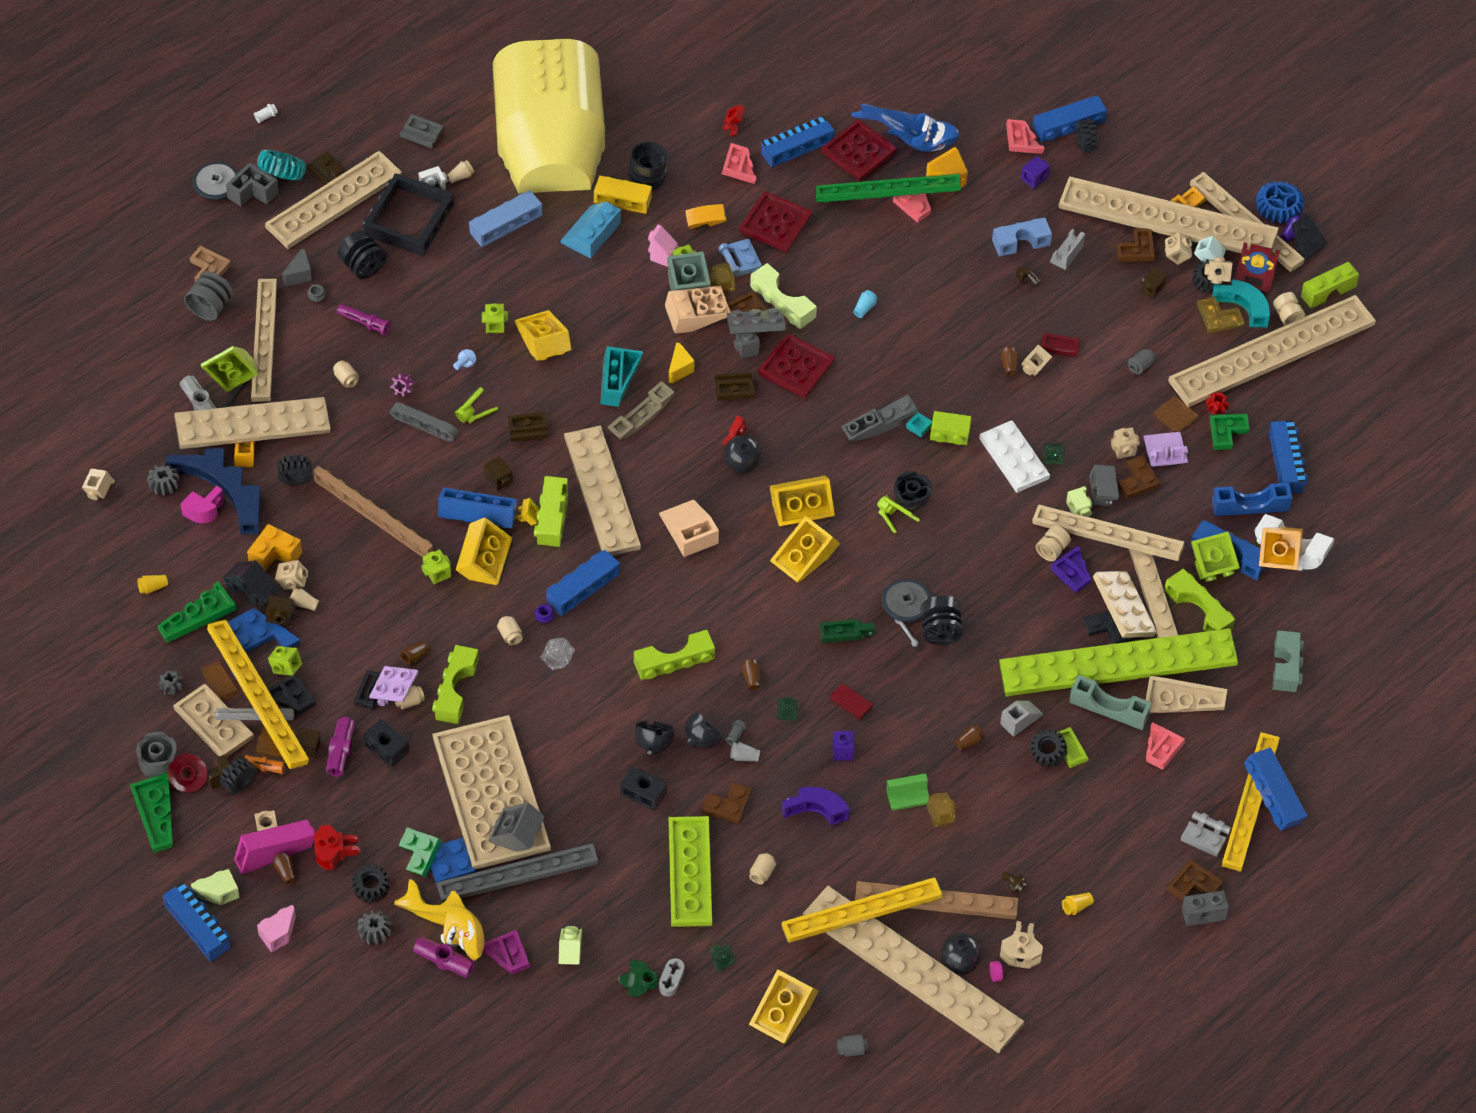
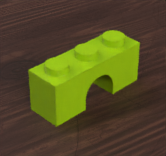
M1349 262L1304 282L1301 297L1312 309L1325 303L1328 295L1335 289L1342 295L1356 288L1359 273Z

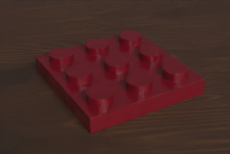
M857 119L824 145L821 152L857 180L862 181L896 154L897 147Z
M764 191L739 227V232L788 253L811 219L813 211Z
M787 333L758 369V375L806 399L833 365L835 357Z

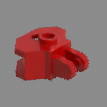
M330 825L320 826L314 834L316 863L324 870H333L340 860H345V856H355L360 853L358 846H345L357 844L359 837L357 835L342 836V832L338 833Z

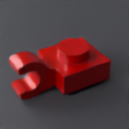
M742 104L730 108L724 119L725 125L723 130L730 129V136L737 134V124L743 119L746 108Z
M737 415L729 430L728 437L723 442L724 447L734 436L745 434L747 423L744 418Z

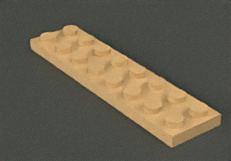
M378 151L266 222L265 227L289 249L385 188L388 180L392 179L395 173L402 175V172Z
M324 397L178 412L174 416L180 449L330 433Z
M601 425L565 433L564 438L601 551L605 549L613 556L641 549Z

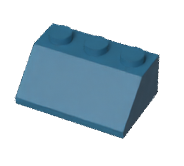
M608 202L591 205L562 238L561 243L592 258L621 224V209Z

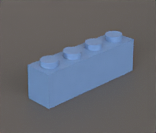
M529 190L510 201L504 202L497 208L491 209L479 217H475L469 222L470 234L483 247L542 216V204Z

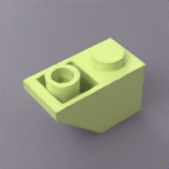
M229 869L218 871L212 876L198 879L191 884L196 898L220 906L239 898L238 887Z
M567 926L565 929H561L559 964L580 963L582 929H578L575 926Z

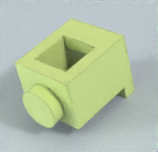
M1085 486L1069 491L1066 503L1071 513L1089 517L1092 514L1090 510L1092 501L1089 496H1086L1087 489Z

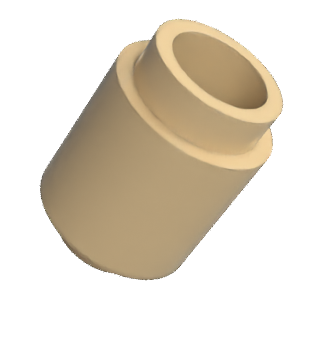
M339 361L334 365V375L345 388L354 387L358 383L359 375L348 362Z
M505 616L499 620L497 628L505 642L510 646L520 643L523 639L522 631L515 618Z
M415 685L411 686L403 702L395 701L396 706L403 710L419 705L424 701L422 688Z
M767 853L758 855L750 869L749 877L753 882L763 884L769 879L776 866L774 857Z

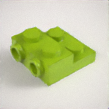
M1229 531L1191 542L1200 580L1205 579L1206 582L1217 579L1216 575L1223 574L1224 577L1235 574L1234 570L1239 569Z

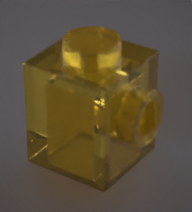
M729 263L711 266V274H709L711 285H714V287L721 286L723 293L734 291L735 278Z
M947 792L942 794L936 793L928 797L927 809L935 827L954 822L955 803L953 799L949 798Z

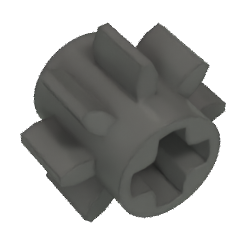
M167 670L164 675H160L161 682H159V688L164 689V694L175 695L178 690H182L183 677H178V671Z

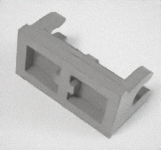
M1072 229L1060 248L1053 253L1050 263L1066 270L1083 248L1085 233L1080 232L1078 237L1074 235L1075 231Z

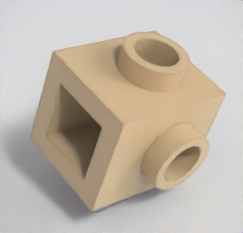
M1178 232L1165 239L1166 257L1177 265L1191 258L1192 242L1190 238Z
M1214 257L1213 260L1209 259V264H1205L1204 275H1207L1211 283L1222 284V281L1230 282L1231 261H1224L1225 258ZM1217 268L1221 269L1220 272H1215Z
M1133 427L1114 431L1111 446L1115 450L1117 458L1136 455L1137 445L1140 442L1138 435L1134 433Z
M299 560L279 563L275 580L284 590L301 588L305 586L308 570Z

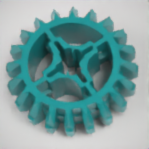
M263 150L257 159V167L276 177L300 180L305 174L306 163L287 153Z

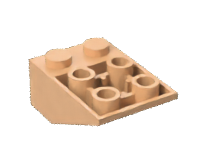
M721 286L669 291L665 303L675 334L693 332L727 317V313H731Z
M694 499L659 513L684 557L718 544V528L710 515Z

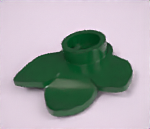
M630 960L631 972L618 977L619 983L623 987L629 988L628 995L631 997L642 996L647 990H652L659 984L657 973L649 970L648 965L639 960Z

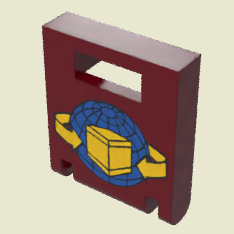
M1244 242L1235 280L1244 282L1245 276L1263 280L1261 287L1252 286L1261 292L1270 293L1280 250L1276 249L1275 256H1272V248L1251 244L1250 250H1246L1248 243Z

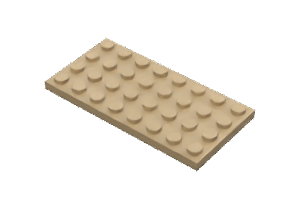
M509 715L432 734L472 867L475 870L551 851L543 821L541 829L536 834L533 846L528 850L516 852L488 841L503 808L529 802L539 811Z

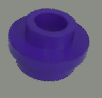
M542 604L535 610V618L541 623H548L554 618V610L549 605Z

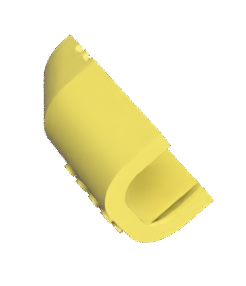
M573 39L522 41L503 48L493 61L498 154L502 157L504 166L508 169L518 193H525L529 190L532 193L591 190L597 166L601 161V154L605 149V126L598 54L588 44Z

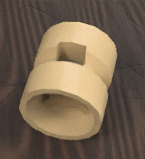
M1283 293L1274 300L1273 305L1284 326L1305 317V313L1298 304L1294 293Z
M1053 525L1036 544V551L1045 560L1055 561L1062 553V550L1071 542L1070 535L1060 526Z

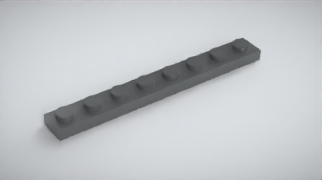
M592 843L437 882L436 884L441 903H444L452 891H455L462 899L597 865L598 858Z

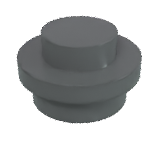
M315 284L309 288L307 295L311 301L319 302L325 298L326 291L321 285Z

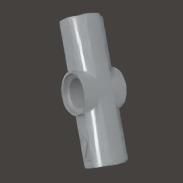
M188 375L180 382V387L192 402L195 411L216 409L209 398L208 392L203 390L194 376Z

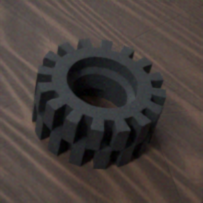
M1094 120L1078 121L1076 123V137L1079 149H1081L1082 153L1097 151L1099 142Z
M1206 259L1205 263L1202 260L1200 264L1197 263L1194 267L1192 281L1193 286L1196 285L1197 290L1201 288L1200 292L1203 293L1205 290L1207 291L1206 294H1210V291L1213 292L1214 285L1221 284L1211 283V280L1202 276L1204 275L1205 264H1209V259ZM1217 268L1215 272H1220L1221 269Z
M293 454V456L287 455V458L282 457V460L279 459L277 468L278 479H280L281 483L284 482L285 485L290 483V486H293V484L300 486V483L304 485L312 479V463L308 457L305 456L303 458L301 454L299 456Z
M1046 729V733L1041 730L1039 731L1041 735L1036 733L1034 735L1035 739L1032 738V744H1030L1034 760L1040 766L1044 764L1046 768H1048L1049 764H1051V767H1055L1054 763L1056 762L1058 765L1061 764L1060 760H1065L1068 749L1061 733H1057L1054 729L1052 732H1050V729ZM1051 742L1056 745L1055 751L1050 754H1044L1041 751L1042 746L1046 743Z
M245 757L232 761L233 764L227 765L228 768L223 770L224 774L220 775V783L232 795H237L238 792L242 793L243 789L246 790L248 785L251 786L252 781L256 779L255 776L258 774L257 768Z
M366 864V868L362 865L360 866V871L356 869L355 875L352 876L354 895L356 894L358 899L361 898L362 902L368 899V903H372L373 899H375V903L379 902V897L384 899V894L387 895L389 889V878L386 870H383L381 866L377 868V864H373V867H370V864ZM367 879H376L379 882L374 888L363 886V882Z

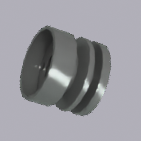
M205 271L201 273L194 285L186 293L184 301L195 315L204 320L212 321L218 317L223 307L227 305L234 294L232 287L224 278L216 273Z

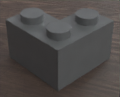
M252 163L247 164L226 184L228 199L241 207L253 196L268 204L279 194L277 179Z

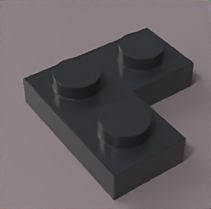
M1109 610L1083 617L1082 621L1088 636L1107 632L1112 644L1132 642L1133 638H1122Z

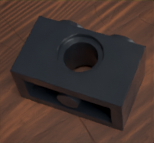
M382 719L364 733L366 748L371 752L377 753L384 763H389L392 767L410 752L409 742Z
M631 767L620 784V795L653 811H656L667 794V783L659 777H653L644 770Z

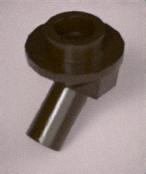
M1024 264L1017 267L1016 277L1019 278L1020 282L1027 277L1034 286L1040 282L1036 275Z
M1008 872L1002 874V879L1011 883L1009 889L1013 894L1016 892L1021 893L1027 886L1025 883L1027 878L1021 874L1017 878Z

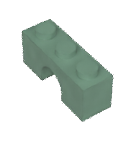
M1277 630L1274 657L1283 658L1288 663L1275 664L1273 690L1296 692L1298 685L1302 684V673H1299V668L1302 669L1303 657H1300V652H1303L1304 641L1300 640V633Z

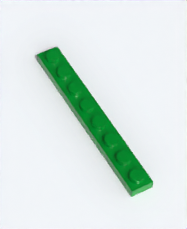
M960 174L816 186L817 202L961 191Z

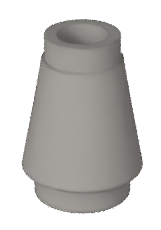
M733 742L730 758H733L734 761L758 762L760 750L741 742Z

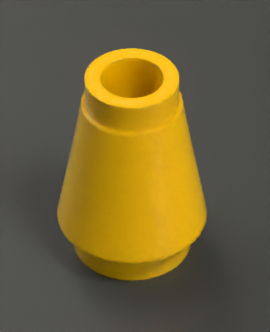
M146 575L138 578V587L141 594H149L168 586L166 575Z
M1089 892L1066 896L1062 901V907L1067 915H1075L1093 904L1094 900Z

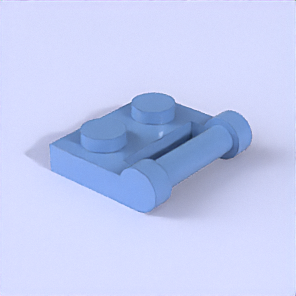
M749 238L731 244L723 243L718 247L720 254L724 256L730 268L729 273L731 277L749 274L762 267ZM731 252H734L741 267L736 266L730 254Z

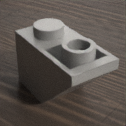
M1016 701L1002 711L1000 724L1014 737L1043 716V713L1030 701Z

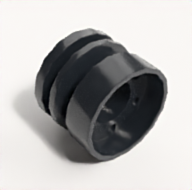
M648 141L641 142L632 148L628 173L630 182L652 186V190L662 186L666 178L668 160L667 151L663 146Z
M364 230L355 231L347 236L339 246L337 253L338 258L359 279H367L375 275L383 267L387 258L386 251Z
M946 595L935 596L921 604L920 613L923 638L926 642L934 645H948L960 640L963 636L961 605L958 599Z

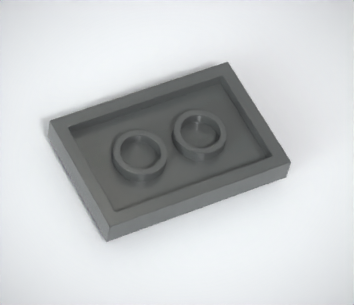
M770 308L766 311L752 309L750 312L734 310L731 313H727L730 334L786 330L783 312L777 308Z

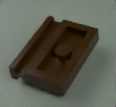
M328 152L315 158L312 163L306 164L307 170L323 185L328 184L347 172Z
M752 372L715 374L717 401L754 398Z
M545 412L508 416L511 442L548 438Z

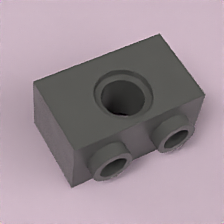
M1224 890L1186 896L1182 905L1186 926L1226 920L1229 909Z

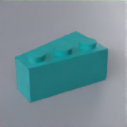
M606 347L603 358L600 404L619 407L640 365L643 351Z

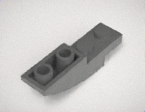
M906 395L877 412L875 409H872L841 427L850 442L864 440L902 425V420L918 411L909 395Z

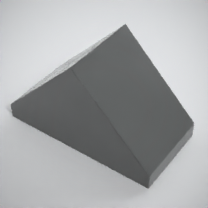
M304 249L299 251L282 273L285 286L312 281L311 269Z

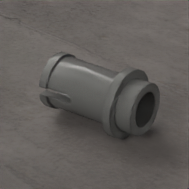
M736 720V722L732 723V729L725 739L726 743L732 746L733 742L737 743L742 733L746 732V724L743 721Z

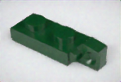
M858 619L820 623L822 643L864 639L867 636L874 635V624L858 621Z

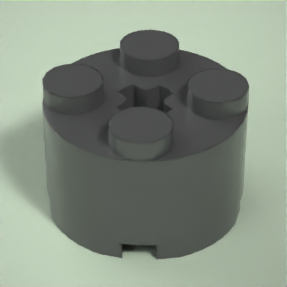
M163 732L148 733L141 742H138L136 747L139 767L148 778L167 773L169 765L178 756L175 740Z

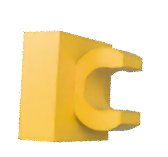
M530 498L524 499L523 505L518 507L521 515H517L516 518L520 522L527 521L530 525H535L538 523L537 511L540 508Z

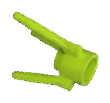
M482 387L463 406L455 411L457 418L462 423L468 421L471 424L474 420L498 410V407L473 416L475 411L471 404L484 392Z
M888 495L883 496L877 504L880 508L878 513L885 519L893 533L897 531L886 514L891 515L897 509L917 522L920 521L918 517L897 504Z

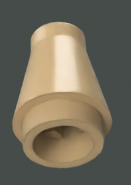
M467 160L461 161L446 176L449 182L453 184L459 180L471 177L474 170Z
M295 588L290 596L293 606L313 611L318 607L319 600L302 588Z

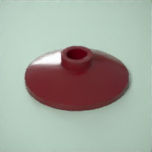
M190 753L180 754L169 765L168 778L172 786L184 793H192L199 790L205 784L207 768L198 756ZM184 771L188 772V778L183 776Z

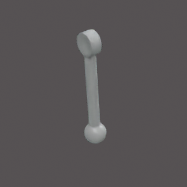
M895 619V622L900 624L912 641V646L917 647L919 641L914 639L902 621Z

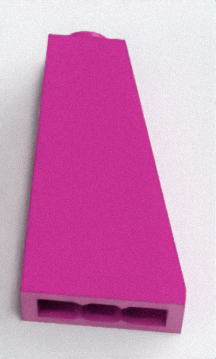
M307 819L241 835L234 857L241 875L273 863L272 859L278 854L288 853V856L312 847L314 834L316 833L315 829L311 827Z

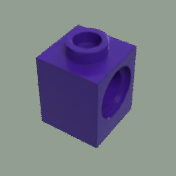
M1038 156L1034 157L1022 167L1021 180L1035 189L1049 177L1050 165Z
M834 731L833 761L853 760V731Z

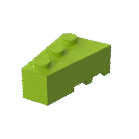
M545 476L543 493L540 495L539 502L541 508L537 511V521L539 522L534 528V537H537L538 545L560 547L568 504V478Z

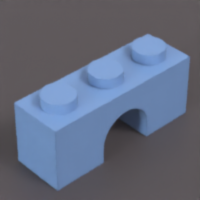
M1046 218L995 228L993 229L992 241L998 255L1004 256L1016 253L1019 240L1029 241L1033 249L1050 246L1052 233Z

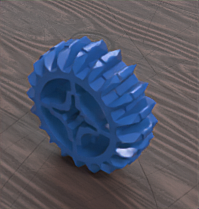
M1273 180L1271 184L1266 183L1265 186H1261L1255 203L1257 212H1260L1261 217L1265 216L1266 221L1270 219L1272 223L1277 221L1279 224L1282 222L1288 224L1290 218L1301 215L1305 201L1303 193L1300 192L1299 188H1295L1294 184L1289 185L1288 181L1282 183L1281 180L1276 183Z

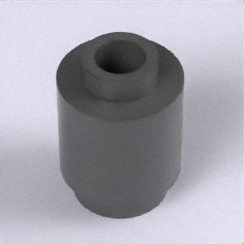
M1150 349L1139 351L1129 359V369L1133 373L1141 374L1153 365L1156 359L1155 354Z
M862 1034L842 1036V1039H837L839 1056L864 1055V1050H868L867 1039L863 1038Z

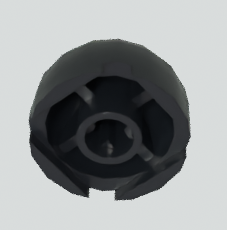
M737 435L727 442L723 450V459L726 466L733 469L734 472L745 474L751 472L758 465L761 459V449L754 438L748 435Z
M915 471L904 472L897 477V481L894 483L895 500L905 509H919L929 501L932 486L926 475L922 474L921 476Z
M697 711L692 713L686 720L684 726L685 733L688 736L686 741L694 748L696 746L702 749L712 748L723 738L716 728L711 726Z
M648 720L638 721L635 726V740L642 749L646 750L647 754L656 755L657 752L669 748L674 738L675 729H673V726L659 721H654V724H647Z
M955 933L944 941L940 954L941 962L946 968L954 971L955 974H968L976 969V966L981 961V947L977 939L967 933Z

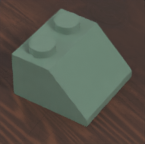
M704 252L667 257L671 291L710 287L711 283Z

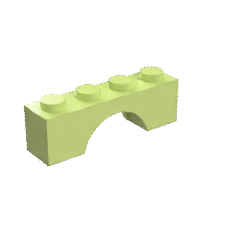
M768 263L751 274V288L762 295L766 302L782 310L783 315L788 318L791 324L801 329L816 318L817 306L807 297H789L779 291L777 288L779 286V273Z

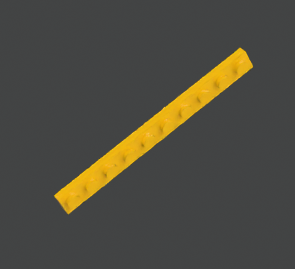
M223 620L208 624V632L289 769L307 765L309 758L228 622Z

